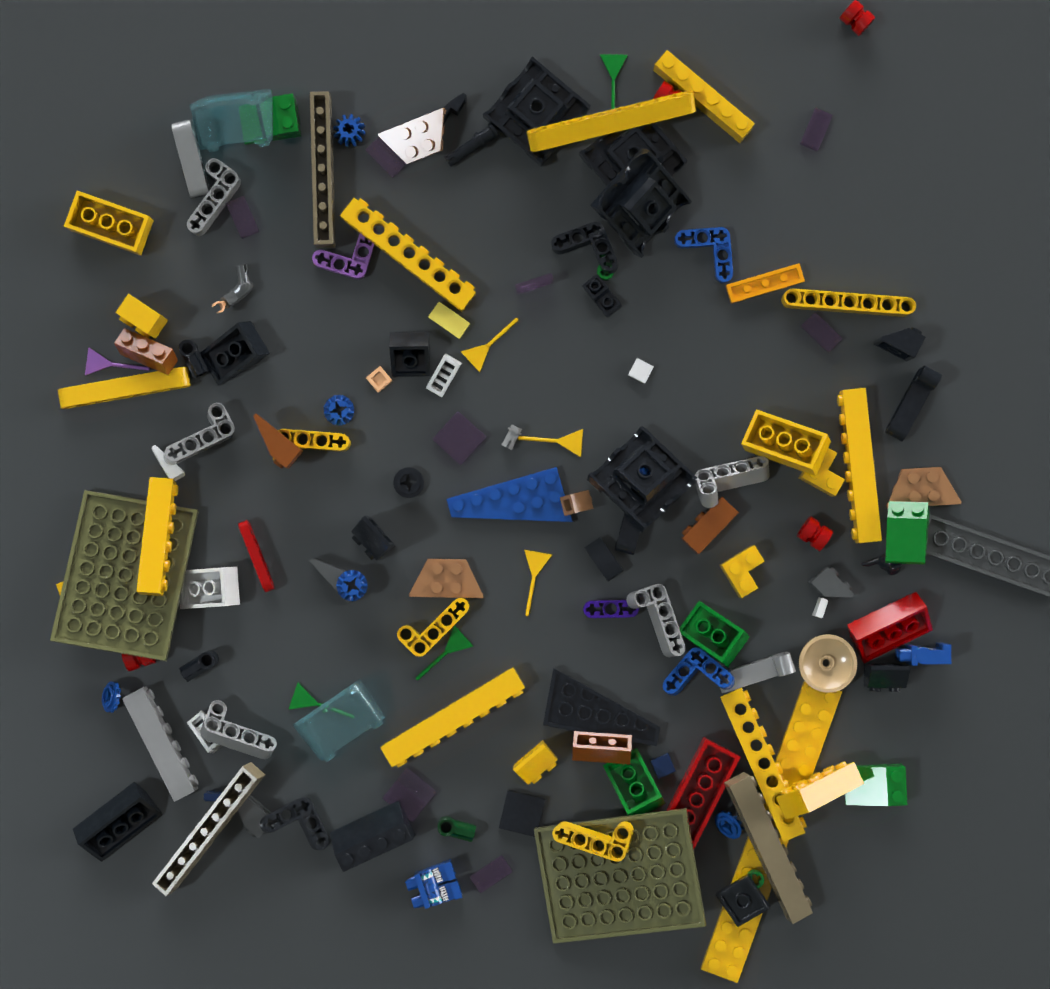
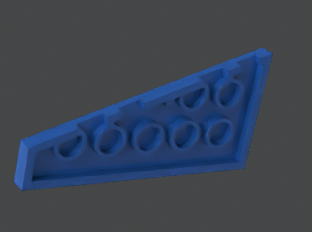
M557 467L446 499L451 517L573 522L571 515L564 516L560 497L565 496Z

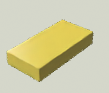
M441 302L437 303L428 316L429 319L458 339L462 337L470 325L467 320Z

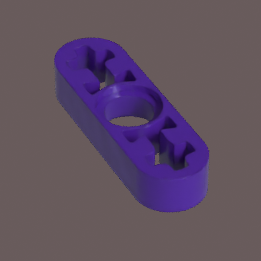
M597 600L586 602L583 606V612L589 618H626L636 616L639 608L633 610L632 614L623 610V614L619 615L620 607L618 603H622V607H628L627 600ZM599 603H603L602 611L604 615H599L600 611H594V615H590V612L586 611L590 604L597 608L600 607ZM610 603L615 604L617 608L616 612L612 615L607 614L605 610L606 606Z

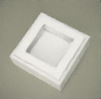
M637 358L628 376L645 384L654 366Z
M818 597L812 616L823 618L828 604L827 599Z

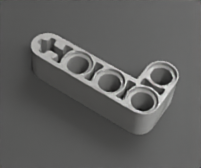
M194 119L173 123L172 131L190 197L207 195L210 187L196 138L197 129Z
M215 158L207 161L206 171L216 182L187 221V228L196 236H202L207 232L241 185V179L237 173ZM215 165H219V171L216 173H212V167ZM234 176V183L227 184V179ZM218 192H224L222 199L215 198ZM207 207H212V213L205 215L204 210ZM195 223L200 225L199 229L194 227Z
M213 403L210 405L207 418L211 426L175 442L165 449L164 460L167 464H178L231 438L235 427L222 404ZM218 409L221 412V416L214 417L211 411ZM227 426L230 429V433L223 434L220 431V427ZM203 435H211L213 441L205 442L203 440ZM191 442L195 445L196 449L189 451L186 449L185 444ZM170 451L172 453L179 452L175 459L173 456L169 457Z
M758 456L698 470L695 474L697 477L696 488L701 504L706 508L715 507L718 504L717 492L768 480L770 477L769 460L766 457Z
M655 584L629 593L626 600L630 608L637 609L647 606L663 655L669 658L683 655L685 644L665 587L661 584ZM653 590L657 593L656 598L653 595ZM637 595L640 597V603L636 600ZM659 608L663 610L662 616L659 613ZM666 626L669 628L668 634L665 631Z
M781 652L727 670L733 675L735 684L729 690L721 689V692H730L766 679L796 672L790 652ZM719 673L718 677L723 683L728 684V677L725 678Z
M220 700L213 701L210 704L200 730L203 739L260 759L271 757L277 746V742L272 736L225 721L226 704ZM207 727H212L214 731L209 730ZM226 733L231 734L233 737L227 736Z

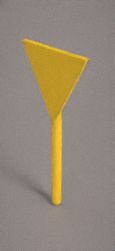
M518 318L509 323L488 344L461 351V353L480 372L490 346L518 321Z
M583 429L559 439L518 436L517 439L558 443L581 457Z
M524 550L532 574L525 613L526 616H529L536 576L552 554Z

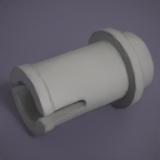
M514 425L508 427L509 431L501 444L510 450L513 449L518 436L522 435L520 433L522 429Z

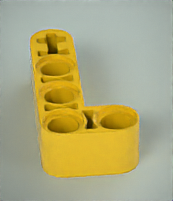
M292 429L278 430L282 434L287 433L289 440L300 449L343 452L351 446L349 437L342 433ZM305 434L308 437V441L306 444L301 445L299 437ZM321 436L327 438V443L324 446L318 445V439ZM341 438L346 441V444H343L341 448L340 445L332 443V440L340 441Z
M465 598L454 600L421 635L410 625L402 626L397 632L399 641L415 656H424L467 613L469 602ZM457 602H464L465 610H459L456 613L459 617L456 618L449 609L452 608V611L457 608ZM444 615L452 617L451 625L447 626L442 623ZM434 628L439 632L437 639L429 637L428 632L430 629ZM403 629L411 631L410 639L402 637L401 632ZM418 642L425 645V651L422 653H418L415 650V644Z
M566 821L560 822L552 831L554 840L559 843L616 862L622 861L627 855L634 834L632 824L626 821L618 824L612 836ZM561 828L564 829L565 835H562ZM619 829H626L628 836L621 835ZM582 834L586 839L585 842H580L577 835ZM597 840L603 842L604 848H598L595 842ZM614 847H620L623 854L615 853Z

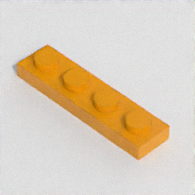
M800 263L727 284L726 289L730 303L733 304L804 283L805 279Z

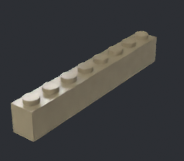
M329 91L310 92L314 245L317 249L336 248L332 97Z
M252 762L241 767L152 884L165 896L176 891L266 775Z
M743 772L724 782L786 919L794 924L813 914L810 908L812 903L809 897L804 895V885L795 875L797 870L794 864L788 860V850L784 844H781L779 840L781 835L778 829L773 827L771 823L773 817L763 805L765 800L762 794L758 793L755 788L757 782L754 777Z

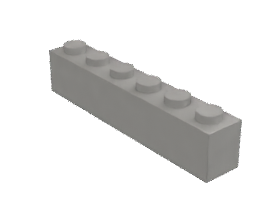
M145 686L123 697L122 700L175 802L196 791L199 783L194 774L191 775L188 769L190 768L189 762L185 757H182L180 753L181 747L177 740L174 741L170 725L163 720V711L160 706H156L153 700L155 699L153 691Z

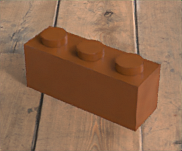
M125 328L114 342L120 355L166 375L170 374L178 362L172 348Z
M720 497L715 507L709 508L705 513L701 511L695 518L697 522L692 527L688 525L681 532L683 534L681 539L696 554H700L739 512L723 497Z
M574 731L572 760L630 764L632 735Z

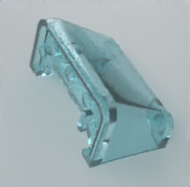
M271 89L211 95L189 104L200 150L208 149V152H214L219 150V147L224 144L253 141L259 147L270 145V142L273 140V96Z
M359 679L301 718L293 726L319 760L328 762L336 756L334 752L371 727L375 730L381 726L385 715Z

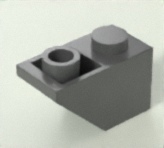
M824 567L808 582L823 597L852 598L854 596L851 592L853 588L846 581L842 582L838 578L840 574L833 567Z

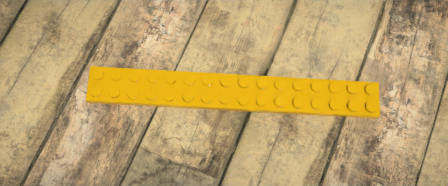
M805 681L803 682L775 763L779 761L783 773H780L783 781H788L789 786L794 787L796 786L795 783L804 779L808 780L809 776L813 775L842 691L832 693L820 692L810 687ZM770 776L767 784L769 786H776L778 779L775 776ZM778 794V795L775 796V802H776L777 804H779V803H778L776 797H778V796L781 795V794ZM765 801L763 805L765 809L770 812L768 805ZM784 815L782 817L783 820L787 823H790L794 820V817L789 819H785ZM773 819V821H771V823H772L773 827H776V828H777L776 823H775V821H774V819ZM747 837L731 884L747 875L750 870H759L764 876V884L759 890L765 899L768 900L772 887L749 837ZM782 837L779 838L781 844H784L785 847H787L789 840L783 842ZM754 874L752 875V880L757 884L760 876L758 875L757 877ZM723 906L703 959L701 970L738 983L763 913L737 927Z

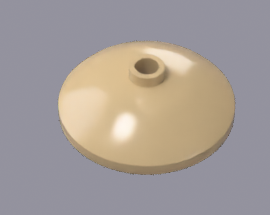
M830 634L819 635L811 639L803 647L799 656V670L804 681L813 689L825 693L837 692L845 688L853 680L857 670V657L852 646L843 638ZM824 659H827L829 661V664L827 666H823L822 664Z

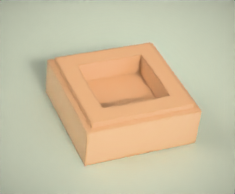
M381 366L366 377L378 393L393 381Z

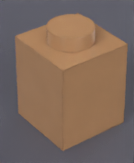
M589 490L560 497L564 516L594 509Z

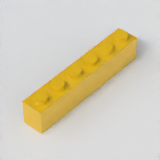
M668 50L655 63L653 69L655 73L672 84L676 90L680 89L683 92L693 91L695 106L737 142L741 143L752 130L755 124Z
M150 477L136 590L140 595L163 596L164 591H167L168 580H165L166 572H169L170 561L167 559L168 553L172 551L170 534L174 532L172 515L176 514L174 497L178 495V485H176L174 479Z

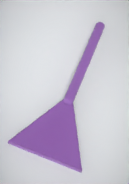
M88 348L85 376L110 366L150 370V367L112 363L91 348Z

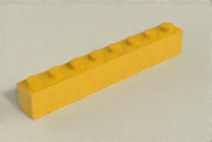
M866 388L842 390L839 392L840 395H837V404L841 406L842 413L839 414L840 425H843L844 433H841L842 444H845L846 452H843V460L845 464L847 463L848 471H845V479L847 483L849 482L850 490H847V498L852 506V509L849 510V517L854 525V528L851 529L852 539L855 540V543L882 541Z
M514 667L386 742L380 748L391 767L397 765L399 768L408 762L407 758L413 755L415 758L424 753L423 749L430 745L432 748L441 742L440 738L445 735L449 738L456 734V729L460 726L468 727L474 723L473 719L477 716L482 718L490 713L489 709L496 706L499 708L506 704L507 698L511 696L516 698L523 694L522 689L525 688V685Z

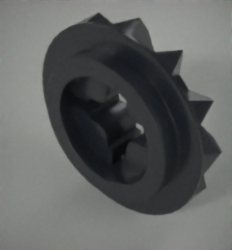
M407 467L396 473L393 485L400 496L413 498L423 490L424 479L418 470ZM408 474L412 481H417V483L411 485V491H409L407 485L401 484L407 481Z

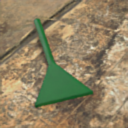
M600 54L612 79L611 109H615V79L628 55Z
M454 625L445 651L415 679L419 680L446 654L470 648L473 645Z
M299 682L297 683L289 709L318 706L354 718L353 714L317 702Z

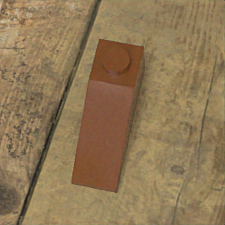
M255 413L253 417L270 455L275 459L273 463L281 469L283 467L289 469L303 450Z

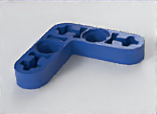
M726 228L689 229L677 232L674 242L679 248L713 246L716 280L720 283H727L733 277L730 233ZM710 232H713L712 236H717L719 232L726 235L723 241H720V238H713V242H710ZM691 233H694V244H691L692 240H686L685 244H682V241H678L681 235H684L685 238H691ZM699 233L707 235L705 243L698 242L697 235ZM724 250L727 252L728 258L720 260L717 253ZM729 263V266H725V272L729 273V275H727L726 279H723V276H719V273L722 272V266L718 267V264Z
M695 647L689 650L664 680L663 690L671 696L678 695L698 670L723 690L731 689L735 684V679L730 672L707 653ZM695 653L699 654L704 660L703 664L693 657ZM709 664H715V672L711 674L707 673V666ZM688 667L689 674L684 677L681 676V668ZM719 673L725 678L728 677V684L723 683L718 677ZM677 676L679 679H681V680H683V681L680 683V682H679L676 678H674V677ZM670 683L675 685L676 688L674 690L668 686Z

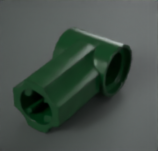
M449 816L439 819L438 832L442 836H450L469 842L473 841L476 825L458 821ZM449 822L452 827L450 830L444 831L441 828V824Z

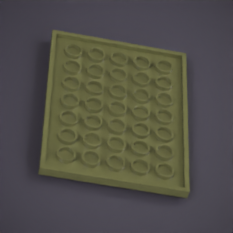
M84 490L50 641L167 662L199 511L176 506V514L172 515L174 532L170 534L172 551L168 553L167 559L170 561L169 572H166L165 580H168L167 591H164L163 596L140 595L136 590L147 501Z
M687 808L573 822V824L609 836L613 835L619 823L624 821L631 823L634 828V834L630 848L625 858L619 862L555 841L552 831L557 825L534 828L553 944L706 926ZM561 828L562 835H565L564 829ZM619 829L621 835L628 836L626 829ZM582 834L577 835L580 842H585L586 839ZM599 840L595 842L598 848H604L603 842ZM614 847L615 853L623 854L620 847Z

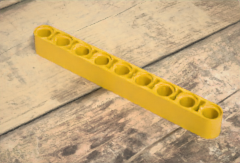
M684 91L530 129L527 131L530 151L546 150L696 112L693 91Z

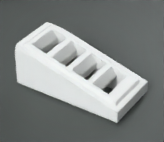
M445 354L426 389L443 397L462 363ZM445 362H448V363L452 364L453 366H455V368L452 369V368H450L449 366L445 365L444 363H445ZM443 368L444 370L450 372L451 375L449 376L440 370ZM437 375H439V376H441L442 378L446 379L447 382L445 383V382H443L442 380L436 378ZM433 382H436L439 385L443 386V389L441 390L440 388L434 386Z
M156 445L152 446L151 449L168 478L177 481L185 476V473L177 464L169 465L165 462L164 452Z
M201 710L187 724L206 751L214 753L222 745L216 743L211 745L210 741L201 737L200 730L202 724L198 727L195 726L200 720L205 718L206 714ZM208 727L209 730L214 731L212 727Z

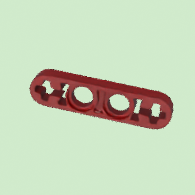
M248 520L238 523L262 588L265 592L274 590L273 580L253 529Z

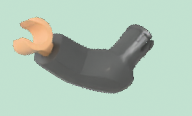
M247 264L235 266L238 278L237 285L221 297L220 301L212 304V307L216 304L220 306L221 309L216 312L217 314L241 301L253 289V283L249 279Z

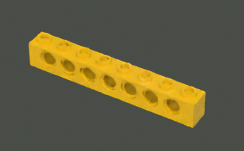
M353 198L341 213V219L462 312L476 295L475 287L468 281L464 283L458 279L460 275L454 270L448 271L444 268L445 264L437 257L435 259L431 258L428 255L430 252L423 246L417 247L413 244L414 239L409 235L405 234L403 236L399 233V228L392 222L386 223L381 213L376 210L372 212L368 209L369 205L364 200ZM367 214L369 220L362 223L359 221V216ZM379 225L384 227V232L380 235L374 233V228ZM396 237L400 240V243L397 246H391L389 240ZM407 249H412L415 252L412 258L404 256V252ZM422 261H428L430 267L427 270H422L419 264ZM436 273H443L445 275L444 281L437 282L434 279ZM457 284L460 287V292L457 294L451 293L449 290L450 286Z
M739 688L721 696L722 703L783 842L804 834V828L807 825L803 816H796L792 822L787 823L782 818L783 812L779 804L775 802V796L783 794L782 790L790 786L788 781H783L780 773H783L779 761L775 763L772 755H775L771 743L767 745L764 737H767L763 725L759 727L756 719H759L756 709H751L749 701H751V697L748 691H743V688ZM737 704L745 705L746 712L744 714L736 713L735 707ZM745 722L753 723L754 730L752 732L744 731L743 724ZM753 740H759L762 743L760 750L752 749L751 742ZM761 758H767L770 761L768 768H761L759 766ZM775 776L778 779V784L776 786H769L767 778Z

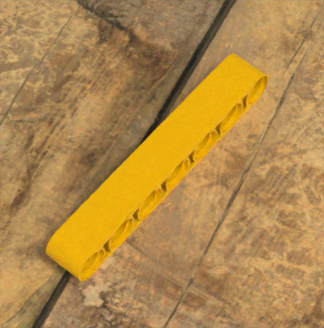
M789 289L781 298L783 306L790 309L906 317L916 309V303L912 298ZM788 294L795 296V303L788 302ZM806 296H812L815 301L814 304H808ZM826 297L833 299V306H828L825 303ZM845 298L852 301V307L845 306ZM864 300L871 302V309L864 307ZM883 301H887L890 304V310L883 308ZM902 303L909 305L910 309L908 312L902 309Z
M188 367L173 368L169 375L155 371L58 389L60 408L69 409L187 388L191 384Z

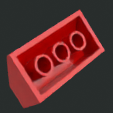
M917 592L906 595L904 598L847 624L850 637L863 663L933 631L928 608Z

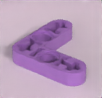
M360 233L352 259L325 250H317L314 252L312 260L318 268L353 279H362L367 272L375 244L372 243L369 246L366 243H360L361 240L365 242L366 239ZM361 247L368 249L369 254L366 257L358 255V250ZM321 254L327 260H330V256L333 257L330 264L331 267H327L328 262L325 261L319 264L316 257H320ZM340 259L345 262L343 269L337 270L334 267L336 260ZM348 262L351 263L350 267L357 268V265L360 266L363 272L355 275V271L349 269V273H347Z

